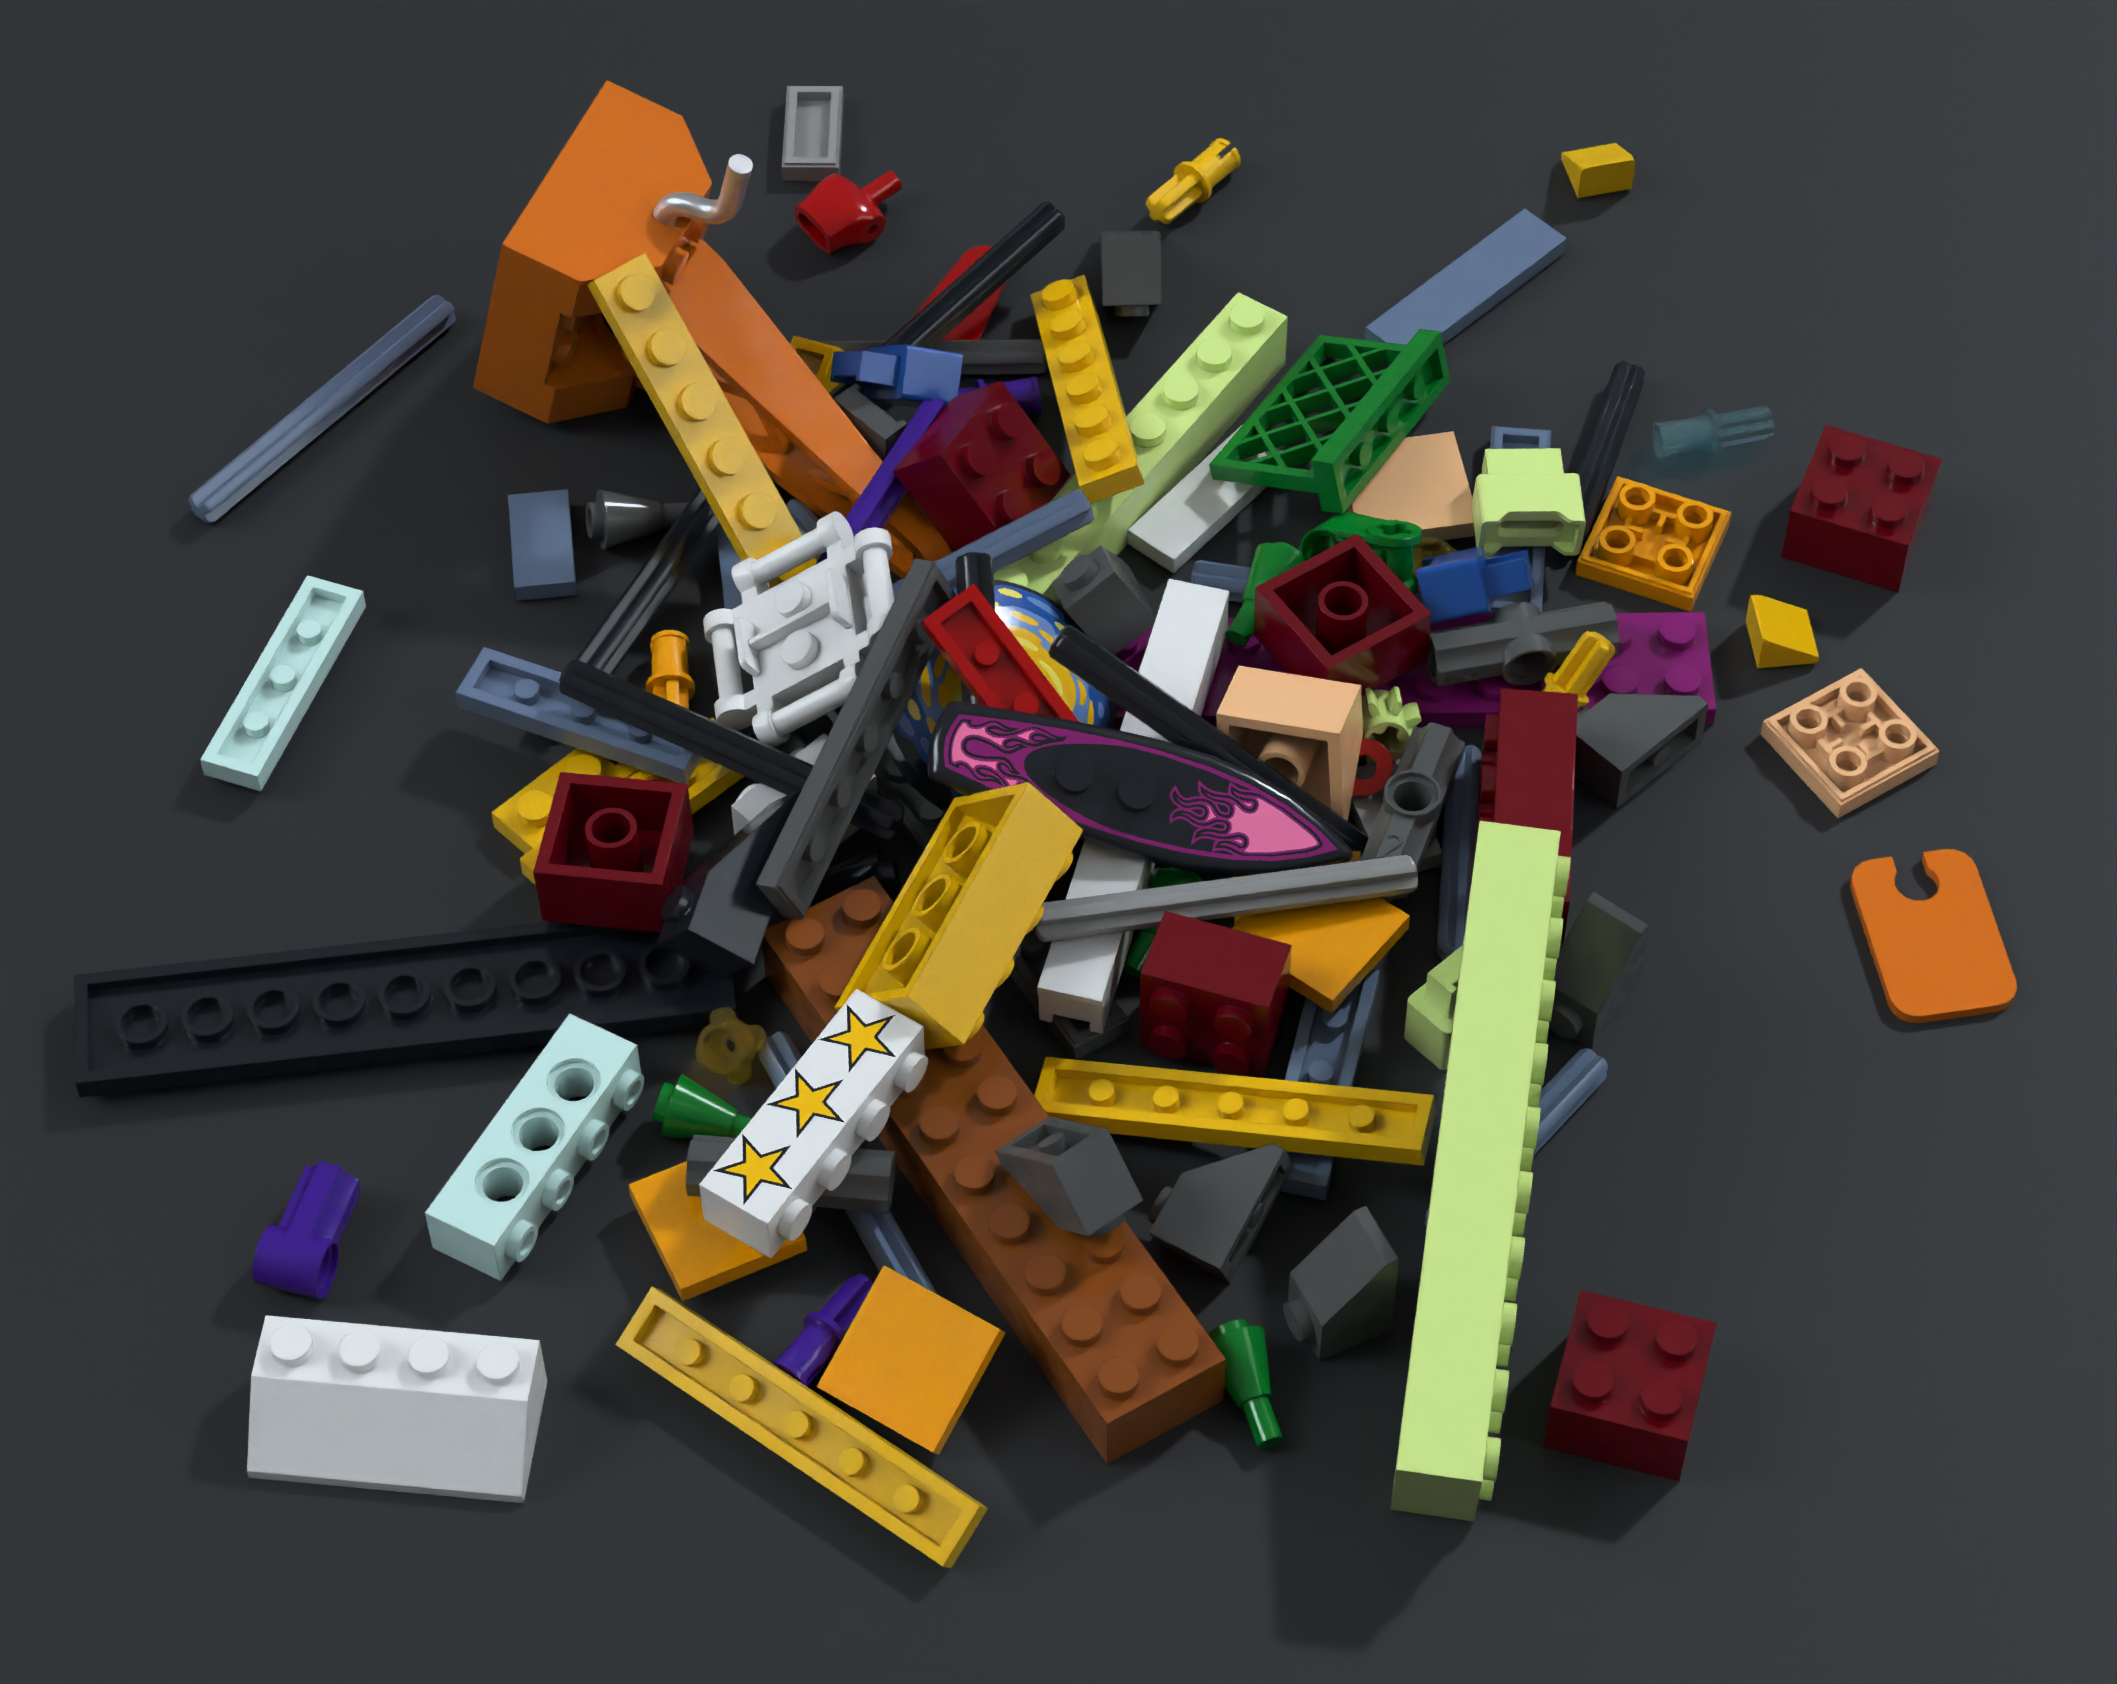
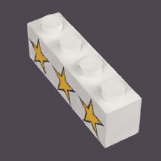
M856 989L699 1184L703 1219L769 1258L774 1256L786 1239L794 1241L798 1238L810 1220L814 1203L825 1189L833 1191L840 1185L850 1168L851 1156L865 1139L872 1141L880 1134L888 1120L891 1105L902 1091L911 1092L923 1078L928 1066V1058L925 1056L924 1026Z

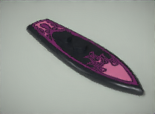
M952 701L945 707L931 735L928 751V776L934 783L970 796L974 793L1029 782L1083 829L1079 840L1133 858L1185 871L1226 877H1241L1346 863L1353 857L1351 848L1321 818L1290 794L1252 772L1212 755L1170 742L1066 719L959 701Z

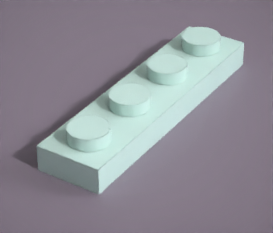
M307 575L202 755L200 761L204 775L262 791L366 608L363 591Z

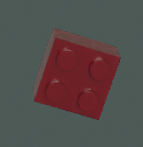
M1002 381L952 398L893 470L894 474L953 552L1049 503L1071 476Z
M1825 424L1790 510L1781 557L1899 592L1932 507L1942 459Z
M1357 533L1255 587L1253 635L1288 674L1361 685V695L1364 696L1366 688L1369 687L1375 690L1427 662L1432 614Z
M560 772L533 871L542 921L661 932L665 920L661 919L663 903L670 891L676 885L682 883L694 835L688 785L684 783Z
M1165 911L1141 971L1139 1047L1152 1050L1157 1055L1166 1059H1185L1214 1067L1219 1072L1227 1075L1266 1078L1287 1021L1292 945Z
M1580 1289L1550 1404L1543 1447L1680 1482L1717 1323Z

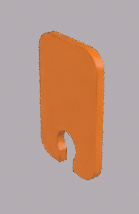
M1955 849L1923 852L1921 861L1925 873L1935 882L1938 891L1932 898L1923 901L1906 898L1898 891L1895 886L1897 870L1892 856L1870 859L1861 862L1855 867L1850 880L1851 893L1888 1006L1895 1016L1909 1023H1927L1997 1013L2007 1009L2012 1004L2017 991L2016 978L1978 869L1971 857Z

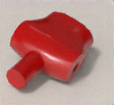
M893 171L886 172L863 188H859L855 183L838 173L831 174L818 183L811 193L795 207V218L800 228L810 240L827 254L845 246L868 244L880 236L886 225L885 217L877 205L902 190V184Z

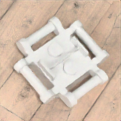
M834 511L817 521V528L758 560L749 557L732 567L733 581L741 592L742 604L732 610L725 608L713 610L706 614L703 619L705 639L713 646L719 699L714 704L716 722L736 731L752 725L758 740L775 748L787 742L790 738V733L844 705L894 602L888 560L893 555L891 536L887 530L876 527L867 528L857 533L854 537L845 517L841 513ZM827 551V559L775 587L769 588L771 580ZM740 666L753 677L754 689L745 694L743 692Z

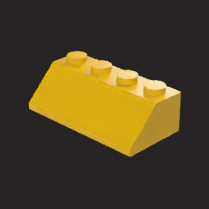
M1029 782L974 793L970 796L955 797L834 1008L839 1011L854 991L858 989L923 1025L926 1050L965 1045L981 1028L985 1017L983 1010L994 990L1011 974L1014 967L1013 956L1024 936L1041 920L1044 913L1042 904L1054 882L1060 879L1069 869L1073 861L1072 850L1083 829Z

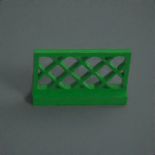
M1419 329L1407 345L1319 335L1211 461L1209 466L1212 479L1318 493L1322 511L1344 514L1450 383L1441 331ZM1327 357L1343 359L1320 367ZM1390 364L1386 369L1374 373L1371 372L1372 369ZM1357 374L1360 375L1359 378L1335 386L1331 384ZM1317 387L1321 388L1320 391L1293 399L1296 394ZM1364 396V397H1363L1360 401H1358V402H1355V403H1352V404H1349V405H1346V406H1345V404L1343 403V402H1346V401H1349V400H1352V399H1355V398ZM1331 406L1334 409L1306 419L1303 416ZM1291 419L1294 421V423L1265 432L1270 426ZM1336 429V431L1333 434L1321 438H1317L1316 436L1318 434ZM1302 439L1306 440V443L1279 452L1276 450L1278 447ZM1263 452L1267 455L1249 462L1240 461ZM1309 461L1312 464L1310 470L1291 468Z

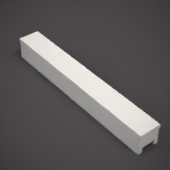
M1168 579L1139 673L1201 717L1226 638L1229 591ZM1126 711L1121 731L1169 742ZM1084 842L1065 900L1148 889L1155 863ZM1135 930L1052 941L1037 986L1039 1020L1052 1022L1055 1014L1090 1022V1031L1103 1034Z

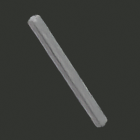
M1400 855L1044 902L1042 904L1044 907L1043 916L1034 927V931L1040 941L1049 942L1159 927L1165 911L1206 921L1413 893L1418 887V872L1411 856Z

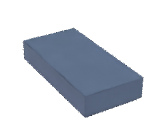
M568 489L508 495L516 601L577 595Z

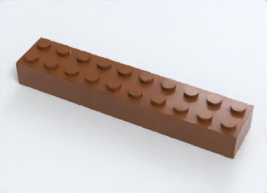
M875 876L808 908L805 917L801 920L788 918L767 928L762 939L765 976L812 1044L837 1014L838 1011L834 1008L894 904ZM983 1024L975 1036L967 1041L965 1045L925 1049L928 1066L923 1078L911 1092L907 1093L903 1090L891 1105L888 1120L877 1137L887 1151H895L898 1167L1105 1463H1111L1224 1401L1225 1357L1127 1222L1124 1221L1116 1229L1098 1237H1089L1059 1229L1000 1163L995 1150L1041 1122L1049 1115Z

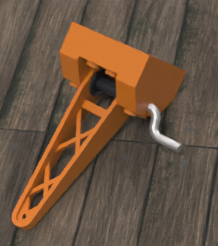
M606 80L502 243L473 389L547 424L626 408L637 388L646 390L587 284L646 253L771 480L796 499L802 501L821 518L834 511L841 513L846 518L883 461L727 263L703 240L710 224H722L736 217L742 208L753 168L751 159L742 154L733 155L727 165L719 198L708 199L712 181L683 116ZM906 492L883 527L884 530L889 532L892 542L893 555L888 560L889 569L900 578L907 576L915 558L935 562L952 553L943 537Z

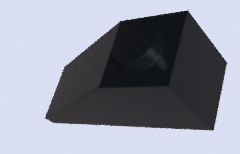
M802 788L770 803L681 884L676 885L670 891L661 909V919L665 920L657 944L722 978L755 963L774 907L756 885V882Z

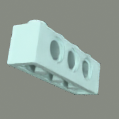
M569 1013L425 1212L432 1248L500 1281L515 1261L522 1262L533 1249L538 1236V1228L551 1210L558 1211L567 1201L573 1188L574 1177L587 1159L590 1161L596 1159L603 1150L609 1136V1128L622 1110H630L637 1102L644 1086V1076L641 1074L637 1044ZM574 1097H586L579 1101H567ZM539 1146H551L543 1151H532V1149ZM503 1196H515V1198L509 1201H495Z

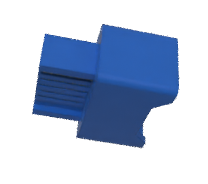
M906 344L870 346L868 351H839L833 353L830 382L848 385L857 383L860 387H864L863 395L875 402L919 408L922 402L939 398L945 401V406H947L952 398L958 396L963 356L961 353Z
M1481 546L1422 559L1424 567L1416 570L1423 605L1432 614L1431 624L1490 612L1495 600L1494 597L1529 590L1534 581L1527 550L1486 559L1484 548Z

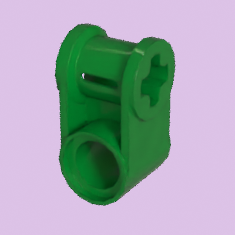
M1345 511L1344 514L1338 513L1310 530L1301 540L1299 551L1306 561L1333 547L1332 538L1340 543L1358 533L1413 594L1418 590V579L1413 574L1415 545L1419 544L1422 540V530L1413 523L1399 520H1384L1357 514L1353 511Z

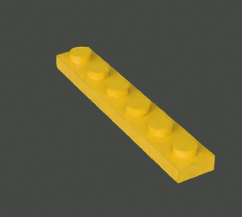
M646 253L587 284L740 560L743 561L749 557L758 560L801 537L802 534ZM815 557L771 580L769 588L771 589L816 565Z
M1084 274L1070 280L1054 281L1043 290L1030 294L1078 484L1081 492L1092 504L1144 485L1145 482L1093 294Z
M1054 1057L1045 1058L1034 1095L1049 1116L1108 1129L1110 1134L1256 1149L1275 1144L1285 1149L1286 1152L1424 1166L1437 1112L1434 1095Z
M653 1286L650 1288L615 1344L942 1567L952 1568L988 1510L986 1506L662 1289Z

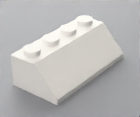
M265 1315L251 1374L247 1457L248 1477L524 1503L547 1386L540 1340Z

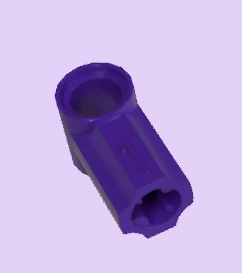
M319 1161L316 1165L305 1166L279 1225H269L259 1239L252 1267L254 1282L316 1299H323L328 1294L336 1276L340 1255L339 1241L362 1192L359 1179L349 1175L341 1166Z

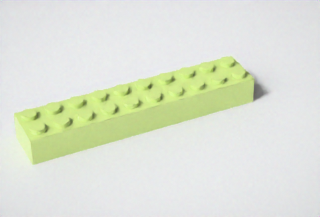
M1486 821L1479 822L1390 1510L1474 1522L1478 1500L1492 1501L1494 1481L1497 1478L1501 1438L1488 1437V1432L1500 1434L1509 1381V1371L1496 1369V1366L1508 1367L1517 1314V1304L1504 1302V1300L1516 1301L1518 1280L1522 1270L1525 1247L1523 1235L1533 1180L1531 1169L1538 1137L1541 1112L1539 1103L1548 1054V1044L1546 1043L1549 1022H1551L1556 987L1554 977L1563 929V919L1561 918L1571 857L1558 856L1561 831Z

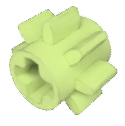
M1396 686L1390 691H1373L1369 687L1365 689V695L1362 697V738L1380 742L1389 750L1393 761L1399 758L1401 760L1413 728H1418L1416 725L1422 721L1417 702L1402 705L1399 687ZM1366 756L1367 764L1375 762L1371 756Z

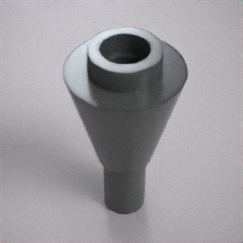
M598 489L596 501L587 502L588 536L589 538H598L600 547L604 550L659 532L662 528L671 527L689 502L660 504L657 500Z

